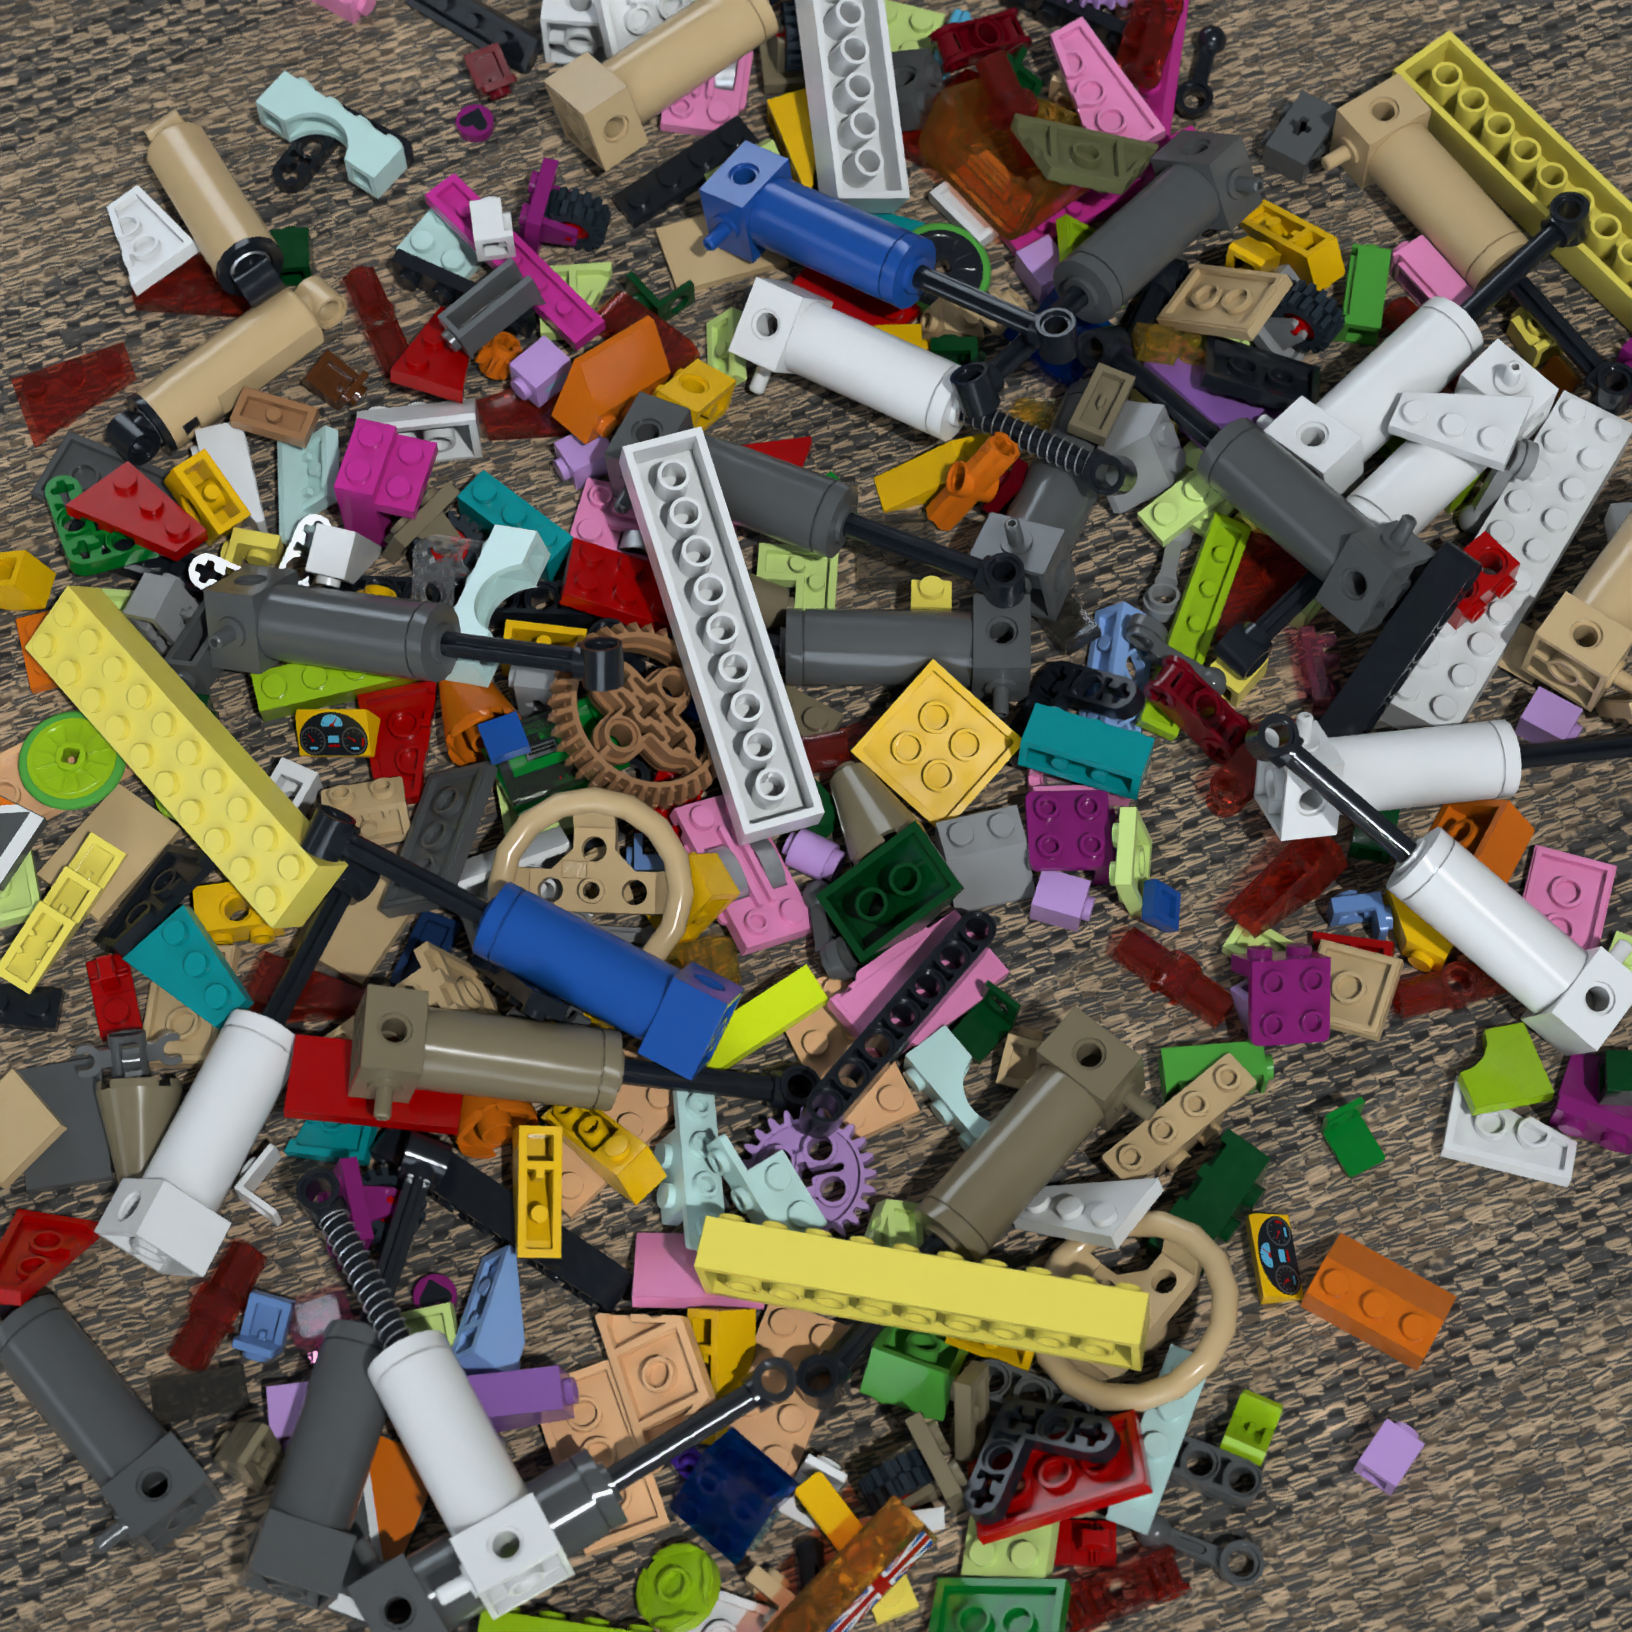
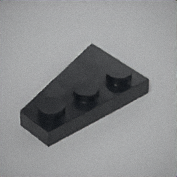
M168 844L101 929L93 942L105 952L124 957L217 866L205 852Z

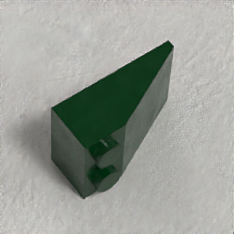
M915 820L815 896L859 961L867 965L892 946L922 931L964 887L918 821Z

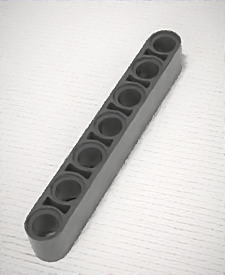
M987 1359L982 1361L989 1364V1375L1000 1379L1003 1385L1000 1390L989 1392V1409L999 1412L1001 1407L1007 1402L1020 1399L1025 1393L1034 1392L1042 1397L1044 1404L1065 1409L1073 1408L1083 1413L1104 1418L1126 1412L1101 1411L1064 1394L1050 1380L1000 1360ZM1023 1416L1021 1422L1029 1424L1025 1416ZM1066 1422L1057 1423L1051 1427L1049 1433L1056 1434L1069 1429V1424ZM1185 1435L1168 1481L1229 1506L1243 1508L1252 1504L1257 1498L1262 1487L1263 1477L1258 1466L1250 1460ZM1195 1458L1202 1459L1208 1464L1210 1473L1205 1476H1196L1188 1469L1187 1462ZM1236 1475L1246 1477L1251 1483L1252 1490L1247 1493L1236 1492L1230 1486L1229 1478Z

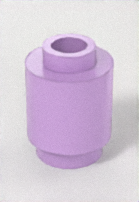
M806 828L801 829L798 834L791 832L782 849V854L786 855L785 865L815 880L825 879L831 883L838 877L847 853L839 850L838 844Z

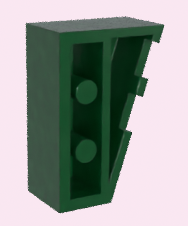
M1229 1128L1220 1138L1222 1140L1220 1148L1208 1164L1205 1162L1196 1173L1199 1176L1183 1197L1180 1196L1169 1211L1172 1215L1199 1225L1216 1244L1220 1240L1228 1244L1242 1224V1222L1237 1220L1242 1210L1247 1207L1252 1211L1262 1199L1266 1189L1261 1185L1271 1160L1269 1156ZM1151 1237L1148 1241L1146 1254L1156 1260L1162 1252L1164 1240L1159 1237ZM1203 1267L1200 1274L1201 1277L1205 1275Z

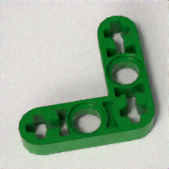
M67 475L56 476L46 484L45 496L68 566L75 574L81 576L94 575L163 556L137 544H134L131 549L125 551L117 550L113 547L117 541L121 539L134 541V539L115 530L112 534L104 530L96 531L94 522L84 517L80 519L85 522L81 529L77 531L66 530L64 525L71 520H76V518L67 515L66 507H64L59 494L66 492L70 501L83 493L81 485L77 479ZM106 546L107 554L103 555L101 547ZM87 552L90 557L83 559L80 554Z

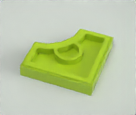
M1524 1022L1485 1029L1481 1037L1484 1048L1482 1059L1474 1067L1460 1072L1457 1079L1471 1115L1475 1116L1551 1101L1555 1094Z

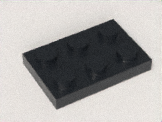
M1207 335L1203 345L1200 386L1207 388L1217 395L1234 396L1245 400L1253 406H1266L1284 412L1301 395L1313 404L1319 401L1320 367L1227 338Z

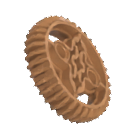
M620 622L611 629L606 626L600 628L596 633H589L582 641L602 636L618 638L622 641L623 652L649 656L668 667L659 668L644 679L630 664L624 662L625 684L622 687L603 692L587 690L590 701L604 716L592 730L590 741L581 725L577 708V690L580 680H576L570 672L555 671L553 676L556 679L550 684L549 691L553 694L548 698L546 704L554 710L548 714L547 721L557 724L551 730L550 735L551 737L561 738L556 752H567L569 755L565 760L564 766H572L574 764L578 768L575 779L585 776L589 780L587 788L598 786L634 795L652 809L658 806L661 810L669 809L673 804L680 806L688 799L696 798L701 793V790H706L712 784V781L717 777V773L705 735L703 750L698 759L695 750V735L691 728L679 717V714L690 703L692 694L674 637L672 639L668 638L667 627L660 629L655 634L652 623L644 625L640 629L637 622L629 623L626 627ZM663 687L667 688L671 692L672 697L665 693ZM610 735L619 741L621 747L612 742ZM639 753L654 769L662 772H678L681 777L672 781L651 782L631 777L613 766L624 765Z

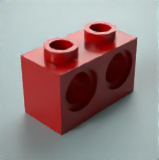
M1486 531L1462 550L1483 564V568H1489L1496 574L1490 575L1481 571L1465 595L1467 598L1461 601L1447 621L1455 630L1467 621L1471 624L1476 622L1487 611V604L1495 597H1498L1500 600L1505 598L1517 585L1515 577L1521 563Z

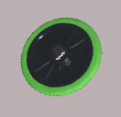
M931 223L912 230L913 233L933 241L936 249L935 271H937L935 268L944 266L947 271L944 275L987 293L991 280L989 257L982 244H978L968 231L947 223ZM924 291L920 299L915 302L921 307V314L939 297Z

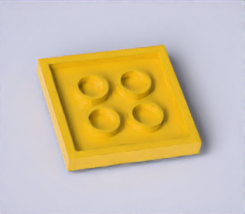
M932 659L850 752L859 761L868 766L878 778L935 828L936 822L960 816L1018 751L1022 738L940 664Z

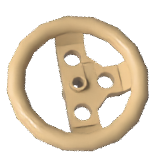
M600 787L555 793L522 813L496 849L487 886L489 902L494 896L498 895L503 886L508 882H513L527 891L542 897L540 892L542 884L549 879H558L562 884L563 893L557 901L551 903L571 913H590L593 915H663L660 925L641 949L664 961L685 934L694 897L688 853L668 820L634 795ZM573 816V849L553 868L518 867L521 856L538 833L564 817ZM617 818L624 819L649 838L664 862L665 871H635L617 851ZM600 838L606 844V854L599 861H589L585 857L584 847L589 840ZM631 882H642L647 889L645 900L638 905L628 904L624 898L626 886ZM595 883L599 886L600 891L596 898L591 899L585 895L586 890L593 889Z
M1147 1211L1128 1237H1159L1164 1240L1161 1254L1148 1270L1120 1275L1115 1274L1091 1254L1102 1246L1067 1239L1052 1251L1043 1269L1052 1272V1276L1070 1279L1072 1275H1084L1094 1278L1097 1284L1115 1287L1116 1283H1130L1139 1286L1142 1292L1149 1293L1150 1325L1145 1352L1155 1350L1165 1341L1168 1332L1167 1322L1198 1286L1202 1267L1212 1293L1209 1325L1195 1351L1170 1373L1140 1384H1117L1129 1369L1035 1352L1039 1366L1064 1394L1101 1411H1129L1134 1409L1136 1412H1144L1183 1398L1216 1370L1236 1332L1239 1289L1227 1254L1199 1225L1165 1211ZM1167 1277L1177 1279L1176 1286L1170 1292L1164 1294L1156 1292V1286L1162 1279Z

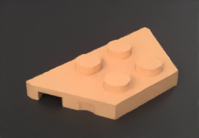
M608 1313L595 1315L638 1448L715 1402L717 1398L689 1318L681 1315H611ZM664 1465L652 1473L655 1474L659 1472L664 1467Z

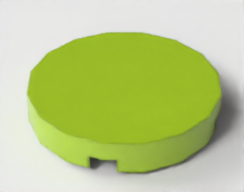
M674 1543L660 1549L652 1557L654 1561L650 1564L649 1568H643L638 1577L635 1597L639 1613L651 1626L662 1632H687L698 1627L711 1614L719 1598L721 1577L718 1565L706 1551L691 1543Z

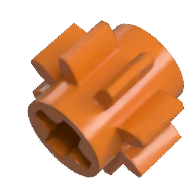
M500 332L477 351L478 354L475 362L479 363L481 372L488 378L505 380L507 375L511 374L509 363L522 354L524 350L521 349V344L515 336L507 332Z

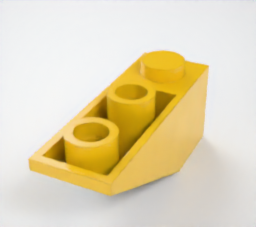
M553 1105L540 1117L547 1126H563V1141L602 1179L634 1205L640 1203L667 1177L649 1146L603 1111L592 1110L591 1108L583 1109Z

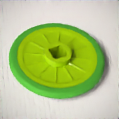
M81 711L59 713L37 725L25 739L18 761L21 781L32 797L46 806L61 810L82 809L103 800L119 784L126 767V762ZM69 757L78 758L75 764L67 763Z

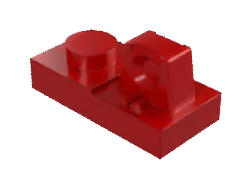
M112 954L97 957L93 961L86 962L99 1032L103 1042L107 1041V1035L110 1033L143 1028L131 965L124 961L122 956H112Z
M1072 1519L1060 1521L1054 1567L1116 1568V1523L1112 1521Z

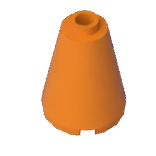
M447 680L438 682L445 747L452 762L463 767L468 766V763L483 760L484 757L481 749L485 748L477 725L517 710L492 680L489 687ZM517 711L520 722L524 723L522 716Z
M463 1095L459 1134L454 1135L455 1142L460 1152L465 1156L474 1159L496 1157L494 1148L509 1143L513 1145V1130L519 1125L539 1126L537 1111L530 1102Z

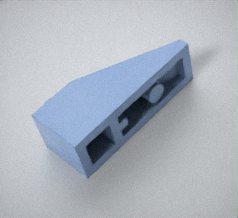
M510 1244L481 1259L452 1346V1350L466 1376L520 1370V1358L525 1345L516 1249Z

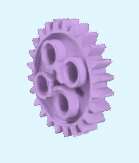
M819 1108L816 1114L826 1118L824 1109ZM788 1110L784 1111V1123L781 1125L770 1117L768 1124L771 1131L768 1134L758 1129L754 1131L760 1141L758 1146L752 1144L744 1145L747 1152L752 1155L751 1160H742L745 1167L749 1170L782 1149L791 1158V1164L800 1179L803 1178L802 1171L805 1169H809L812 1174H819L837 1164H843L844 1169L841 1171L827 1172L814 1176L812 1178L813 1185L806 1188L828 1223L821 1230L829 1233L836 1231L841 1237L846 1238L847 1234L844 1224L849 1222L859 1227L861 1224L855 1215L856 1211L870 1212L871 1210L869 1205L862 1200L863 1196L876 1195L875 1188L867 1185L866 1181L877 1178L878 1173L876 1170L865 1168L866 1165L875 1160L874 1155L868 1152L860 1153L867 1145V1140L865 1137L852 1140L856 1131L854 1124H850L842 1130L839 1126L829 1137L816 1139L808 1136L801 1129L799 1119L794 1120ZM819 1141H826L832 1144L833 1150L831 1155L821 1161L811 1158L810 1151L813 1145ZM835 1181L843 1183L846 1191L840 1200L831 1202L823 1198V1191L827 1184Z

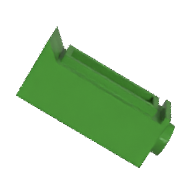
M1374 244L1352 245L1342 305L1344 313L1341 315L1345 317V323L1342 330L1334 338V341L1376 347L1382 323L1392 249L1380 248Z
M1249 1041L1161 1048V1059H1158L1163 1105L1174 1094L1182 1091L1227 1053L1232 1054L1256 1080L1255 1088H1259L1260 1093H1264L1268 1080L1274 1079L1272 1055L1265 1054L1264 1046H1255ZM1255 1088L1252 1089L1248 1094L1254 1093Z

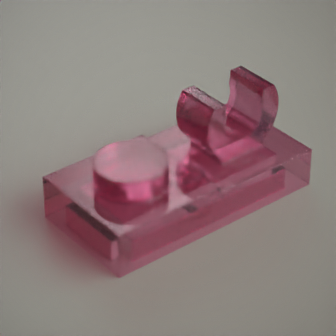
M1314 625L1300 627L1296 647L1310 714L1321 715L1325 714L1330 700H1334L1336 696L1333 676H1326L1325 668L1338 666L1341 657L1340 653L1330 655L1323 651L1325 647L1335 646L1336 635L1327 633L1317 639Z

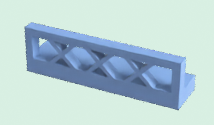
M1125 601L1096 610L1087 667L1132 679L1126 667L1127 658L1130 656L1136 669L1135 679L1133 680L1144 694L1143 687L1149 681L1152 661L1144 658L1147 651L1136 648L1127 640L1126 625L1133 614L1145 613ZM1101 683L1089 686L1084 693V697L1095 694L1099 690ZM1113 693L1112 696L1118 702L1121 698L1116 697ZM1084 709L1079 711V716L1099 719L1109 725L1141 732V727L1135 725L1139 713L1132 718L1121 720Z

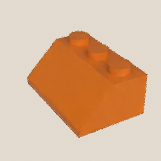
M648 315L574 359L551 416L585 445L600 436L602 438L607 437L617 425L621 424L640 391L652 395L660 384H666L671 371L654 319Z
M1495 799L1443 804L1429 830L1430 832L1436 827H1441L1507 884L1535 832L1533 826L1509 800Z
M1340 1233L1307 1289L1300 1306L1417 1371L1457 1296Z

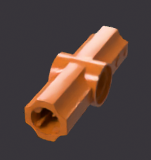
M996 431L968 462L955 461L948 470L946 486L926 507L928 519L933 521L938 529L951 531L977 502L989 503L992 501L999 488V478L1020 456L1018 444L1013 442L1008 434Z

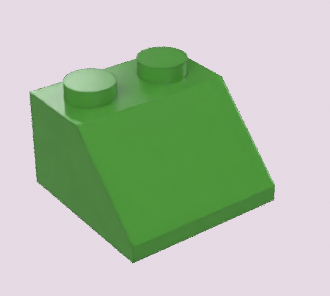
M886 1326L878 1335L872 1347L859 1392L871 1396L877 1402L894 1404L911 1410L915 1414L921 1412L925 1419H936L943 1422L952 1402L950 1399L952 1381L956 1375L962 1373L969 1352L946 1344V1336Z

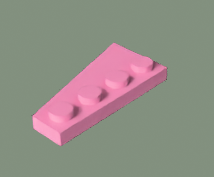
M1083 17L1050 34L1051 47L1083 128L1156 143L1165 138L1166 129Z

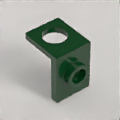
M633 271L625 274L626 291L630 296L631 305L640 316L649 315L659 327L695 302L694 283L691 280H688L669 295L659 300ZM685 295L682 302L671 309L673 303L678 298Z
M989 980L983 985L981 992L982 1001L976 1004L951 1031L972 1056V1060L979 1065L1015 1026L1021 1008L1019 1003ZM993 997L1000 1000L1006 1006L1007 1010L999 1006L995 1002Z

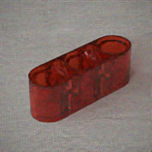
M616 291L596 310L605 320L606 329L598 334L605 340L648 315L654 319L671 371L667 382L673 378L678 369H685L693 361L700 359L697 347L689 338L624 291Z

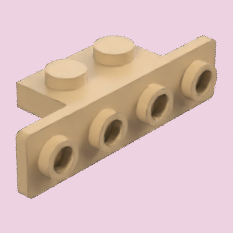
M1225 1054L1158 1109L1150 1120L1141 1123L1102 1156L1103 1164L1119 1181L1145 1179L1153 1171L1157 1176H1160L1167 1169L1171 1173H1175L1191 1158L1188 1152L1198 1143L1206 1147L1222 1133L1223 1129L1220 1125L1223 1122L1225 1112L1255 1088L1256 1080L1232 1054Z

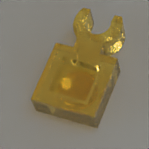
M1136 322L1132 336L1135 356L1138 361L1174 365L1178 358L1190 365L1200 364L1204 355V349H1198L1202 340L1201 335L1186 333L1180 336L1175 335L1174 327Z

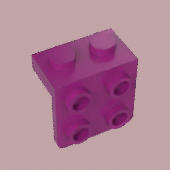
M1103 790L1029 792L1025 797V816L1030 868L1034 871L1091 870L1092 885L1109 884V866L1111 861H1116L1117 848L1112 846L1111 833L1113 823H1116L1115 809L1109 808L1108 792Z
M1303 943L1287 944L1286 951H1273V948L1270 946H1248L1247 953L1231 954V971L1249 978L1248 1040L1251 1044L1255 1046L1316 1043L1324 1042L1329 1038L1331 957L1312 951V945Z
M1590 1053L1570 1056L1547 1126L1558 1129L1569 1136L1580 1137L1597 1143L1608 1150L1630 1155L1632 1152V1106L1599 1105L1597 1064L1601 1057Z

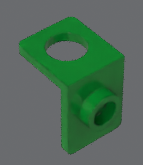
M1359 1097L1326 1114L1320 1128L1322 1136L1348 1178H1353L1383 1163L1385 1160V1154L1361 1117L1366 1103L1363 1097Z

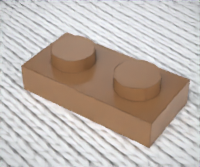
M243 387L229 420L232 428L306 449L320 414L317 407Z

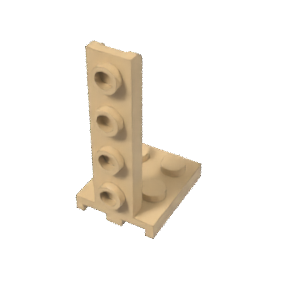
M428 941L413 950L421 968L394 986L429 991L428 1007L501 1015L487 984L479 979L481 972L468 962ZM354 1016L325 1037L352 1040Z

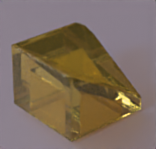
M1018 398L1011 412V417H1020V421H1029V425L1034 427L1038 425L1039 429L1044 431L1048 429L1055 414L1057 398Z

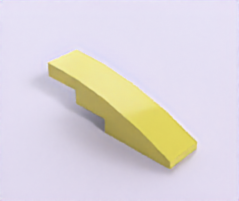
M90 832L69 866L64 867L44 900L38 902L1 959L0 976L31 995L82 925L128 854L93 832Z

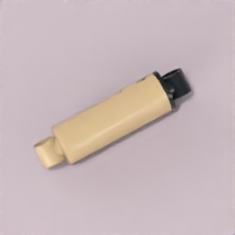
M174 109L145 127L143 130L151 142L148 146L146 159L191 232L197 248L206 263L210 265L221 288L231 295L245 296L253 309L286 289L284 282L279 276L284 263L280 247L274 237L268 233L261 216L245 197L201 125L184 122L177 110Z
M310 276L304 279L295 291L289 288L282 290L254 309H249L127 398V403L131 411L121 412L109 422L105 432L106 439L132 465L146 464L156 456L159 449L171 456L196 437L194 430L212 426L234 410L243 387L260 391L319 348L324 342L322 329H330L343 319L347 311V301L319 276Z

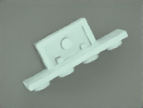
M326 425L312 433L306 449L277 441L279 535H281L282 543L288 545L294 529L301 518L306 515L318 514L337 502L333 486L339 472L340 450L338 430ZM316 523L312 526H304L303 531L308 534V539L304 546L296 542L295 548L306 552L310 551Z
M673 1091L675 1129L656 1144L654 1156L667 1175L659 1183L657 1204L661 1208L662 1224L678 1226L683 1222L685 1247L689 1250L698 1251L705 1217L719 1218V1214L725 1213L722 1176L718 1175L711 1167L708 1160L709 1152L706 1149V1145L718 1137L715 1096Z
M722 1134L706 1145L711 1167L718 1175L725 1178L732 1190L731 1198L740 1212L747 1214L752 1224L762 1225L763 1221H775L788 1226V1230L803 1233L806 1232V1229H821L828 1224L783 1149L747 1170L726 1134Z

